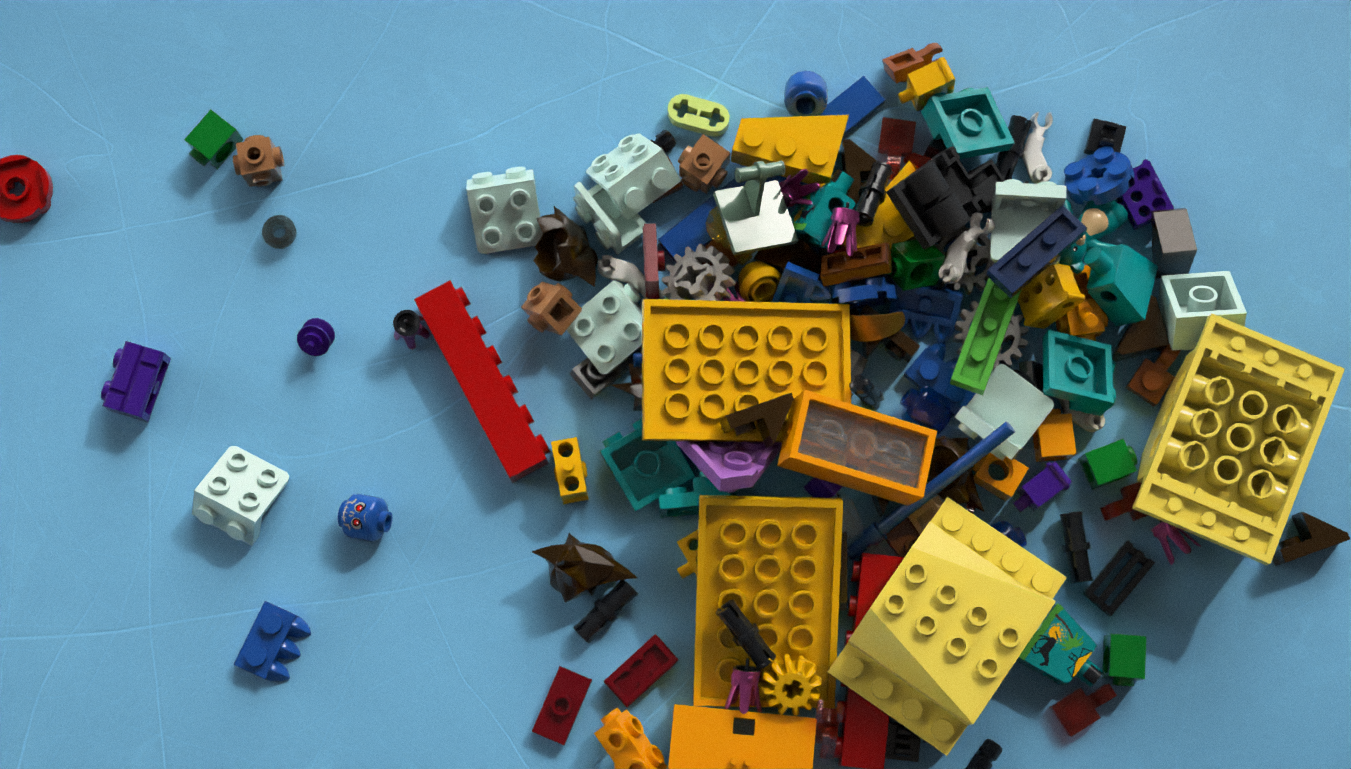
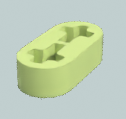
M679 94L674 96L668 104L669 120L679 128L717 137L724 134L729 127V112L719 103L687 94ZM682 104L688 106V111L696 115L685 113L684 117L680 118L678 117L677 110L674 108L680 109ZM717 113L720 115L719 119L722 122H717L716 126L712 127L710 126V120L701 116L712 118L713 114Z

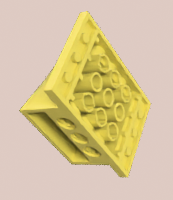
M1211 313L1206 320L1196 348L1186 356L1166 392L1141 455L1137 481L1142 484L1132 509L1264 565L1271 564L1345 369Z
M947 497L878 595L827 673L947 756L966 727L975 723L1055 604L1056 601L1053 598L1067 577Z

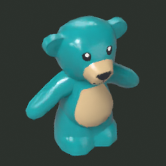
M1066 199L1064 206L1074 215L1072 205ZM1093 200L1087 202L1082 213L1077 218L1087 227L1086 234L1060 256L1058 264L1068 265L1074 273L1079 274L1084 269L1082 259L1086 251L1088 252V250L1096 246L1101 249L1116 246L1099 241L1102 237L1120 228L1128 219V212L1124 206L1115 202V200L1102 205H1095Z

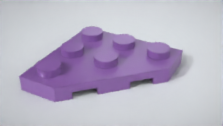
M676 441V444L719 491L735 492L741 488L753 487L778 455L782 446L780 442H775L772 446L766 448L764 442Z

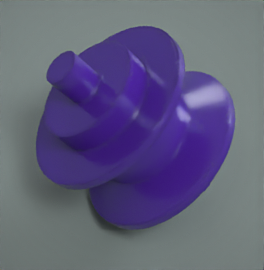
M319 318L307 320L297 334L299 347L311 356L325 354L335 340L333 327L327 321Z

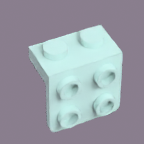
M641 134L626 136L619 142L617 148L608 154L597 157L592 162V166L586 170L588 176L607 191L626 220H629L682 181L663 149Z
M514 167L507 169L506 174L494 176L491 172H482L473 175L472 179L467 180L466 191L476 245L480 253L487 254L536 246L543 233L536 219L540 217L533 169L526 170L525 167Z
M1014 179L996 182L992 197L991 219L995 223V228L991 232L990 259L993 262H997L1061 205L1064 206L1066 186L1057 185L1049 181L1038 184L1022 183ZM1060 256L1050 265L1058 264L1060 261Z
M581 182L574 185L575 197H573V200L577 205L575 210L586 224L590 221L593 223L597 230L595 235L606 250L612 247L618 255L643 236L642 226L646 223L637 213L629 220H626L607 191L599 184L588 191Z
M613 280L581 307L582 311L567 328V332L602 374L612 372L642 347V307L638 303L641 297L629 283L624 286L623 283Z
M999 364L991 373L984 394L976 393L967 406H962L955 418L961 422L958 428L973 439L978 435L983 439L1007 421L1013 427L1015 433L992 450L991 453L1002 461L1006 456L1013 460L1052 411L1054 401L1047 395H1043V392L1008 366Z
M231 446L194 490L192 515L205 524H211L225 531L233 539L242 540L252 546L259 537L262 516L288 484L289 474L237 446Z

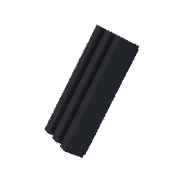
M1127 540L1082 594L1105 614L1112 616L1155 562L1146 558L1142 551L1134 548L1133 544ZM1129 553L1132 556L1100 596L1097 597L1094 594L1095 590L1125 554ZM1136 563H1141L1142 566L1108 606L1105 603L1107 598Z

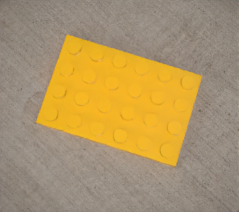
M643 299L642 441L764 442L756 422L754 423L756 429L736 436L734 430L724 433L719 420L731 413L788 393H792L793 398H795L804 390L851 404V390L849 387V383H851L849 304ZM789 412L775 442H783Z
M699 495L693 706H725L732 686L731 675L733 673V666L745 665L746 658H749V666L756 667L741 646H736L732 640L734 636L716 615L718 609L723 610L721 606L724 603L734 599L750 623H756L759 627L758 633L772 652L776 654L775 660L781 665L785 663V654L790 655L793 663L801 655L805 658V665L815 664L817 668L815 675L821 677L822 685L817 687L821 694L820 698L809 699L812 708H835L836 679L827 672L837 659L843 520L842 498ZM771 663L761 669L758 688L761 707H770L766 702L768 695L762 693L761 685L766 683L762 676L763 671H773ZM793 680L791 685L785 684V687L790 690L792 685L798 686L796 680ZM740 693L736 703L731 704L730 707H740Z

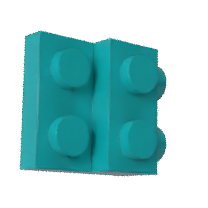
M988 87L980 89L966 88L960 92L950 94L944 92L937 93L927 100V104L921 111L933 139L942 138L947 149L953 146L960 156L959 159L1008 151L1015 144Z
M1048 330L1042 337L1043 395L1068 400L1069 409L1102 416L1114 405L1116 400V390L1113 388L1115 361L1112 359L1111 345Z
M642 418L632 423L635 430L624 437L619 431L603 440L602 443L605 448L599 451L634 511L659 498V495L666 494L665 489L678 487L695 477L675 441H642Z
M699 472V477L693 478V492H687L686 487L665 489L666 494L659 495L660 516L665 518L698 515L699 495L737 496V491H719L703 472Z

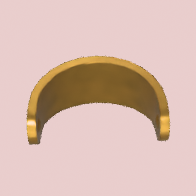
M850 309V339L854 341L868 342L880 340L895 334L905 324L903 312L859 315L857 309Z

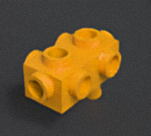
M1085 265L1083 271L1079 274L1072 271L1080 293L1085 295L1084 301L1055 322L1057 331L1060 333L1096 341V337L1105 331V327L1108 325V317L1087 291L1091 268Z
M617 707L600 719L604 725L594 734L615 763V769L667 768L660 749L651 744L643 733L644 729L638 718L631 715L627 709L621 713Z

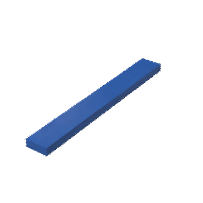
M862 76L827 104L820 116L849 115L843 135L845 136L885 103V99L865 76ZM782 176L768 177L765 182L778 180V183L785 181L787 178ZM734 178L720 190L744 186L746 181L738 183ZM714 196L710 197L658 239V243L675 263L677 262L674 255L685 256V247L689 246L696 252L698 244L706 246L725 230Z

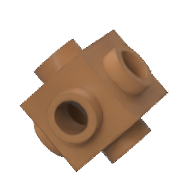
M702 134L694 147L687 146L678 159V163H680L679 176L682 177L683 184L695 192L700 189L706 194L712 186L718 188L728 174V171L725 169L730 163L731 153Z
M253 135L247 137L244 142L236 143L238 155L233 156L235 172L237 175H242L250 187L267 186L272 182L283 180L280 168L284 166L281 147H276L270 137Z
M541 282L531 289L527 295V300L521 306L530 316L527 321L535 329L542 333L547 330L561 336L582 311V308L572 299V293L559 283L552 285Z

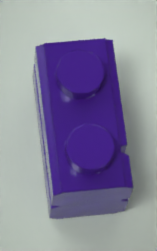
M125 341L123 349L119 348L114 355L113 368L116 369L112 380L106 381L102 388L101 400H104L102 406L109 411L149 422L171 358L164 352Z

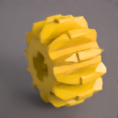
M789 654L784 655L785 663L782 665L777 660H772L771 667L773 671H763L762 676L766 683L761 685L762 693L768 695L766 699L768 706L771 707L778 704V713L781 715L787 711L788 707L791 708L794 716L799 715L798 707L801 705L805 709L811 710L812 704L809 699L820 698L821 694L817 687L822 685L821 677L815 675L817 671L815 664L805 665V658L801 655L797 657L794 663L791 661ZM793 680L797 681L798 686L792 685L790 690L786 689L785 684L791 685Z

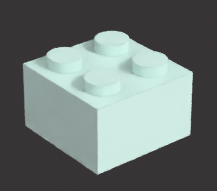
M1230 271L1161 276L1158 305L1172 350L1195 349L1206 320L1211 313L1245 327L1247 312Z

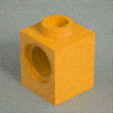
M1052 409L1033 434L1036 462L1070 460L1076 455L1072 413L1061 414V409Z
M990 452L978 461L972 470L975 471L973 477L977 485L1002 500L1008 501L1015 493L1029 467L1015 459L1011 460L1007 456L1002 461ZM997 464L1001 466L1005 473L1004 479L998 481L991 478L988 472L989 465Z

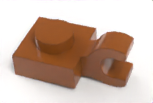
M931 43L919 51H915L913 48L882 59L884 70L896 84L907 82V74L937 61L938 59L932 61V58L935 54L942 52L943 49L938 43Z
M1169 343L1161 351L1154 363L1145 358L1125 388L1153 407L1156 406L1175 378L1167 370L1181 350H1172Z

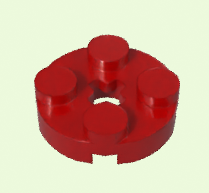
M10 155L1 158L0 218L6 222L24 223L37 218L40 214L46 213L50 209L53 195V183L48 171L37 161L24 155ZM19 181L22 186H25V190L20 196L10 194V190L15 188V182Z

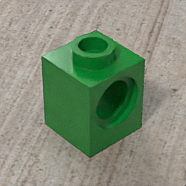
M210 109L184 140L192 149L189 152L191 157L202 166L210 163L218 170L236 149V143L242 142L243 138L233 126Z
M917 239L893 243L891 246V273L887 274L903 291L935 285L938 283L939 269L943 264L945 256L934 245L923 250Z
M1124 439L1089 451L1078 458L1091 490L1128 477L1137 471L1135 467L1138 464L1136 454L1130 445L1126 446Z
M1112 633L1105 635L1103 641L1102 678L1112 679V685L1130 687L1134 686V680L1145 679L1146 636Z

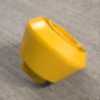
M762 261L751 262L739 273V293L746 302H770L773 300L782 275L776 268Z

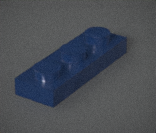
M1061 205L987 270L986 275L1009 298H1012L1085 235L1087 227L1065 206Z

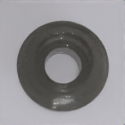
M283 215L270 217L262 228L263 239L270 247L275 249H283L290 246L297 234L293 221ZM279 228H284L286 230L285 235L281 238H276L274 236L275 231Z

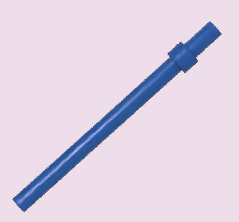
M1007 421L926 484L922 499L909 506L901 504L880 522L871 523L863 530L864 534L847 547L848 558L854 560L872 545L878 546L887 538L886 534L1013 435L1015 433L1013 427Z

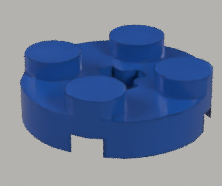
M1111 146L1100 147L1094 154L1086 156L1078 162L1070 163L1064 168L1066 176L1064 184L1068 195L1073 202L1079 205H1084L1083 200H1093L1095 205L1111 202L1122 196L1129 189L1128 181L1131 178L1134 179V171L1129 158L1122 153L1114 152Z
M885 277L864 280L865 285L851 286V282L830 285L832 296L827 300L828 304L847 303L850 309H861L866 304L870 307L886 304L885 297L892 302L896 301V288L889 281H885Z

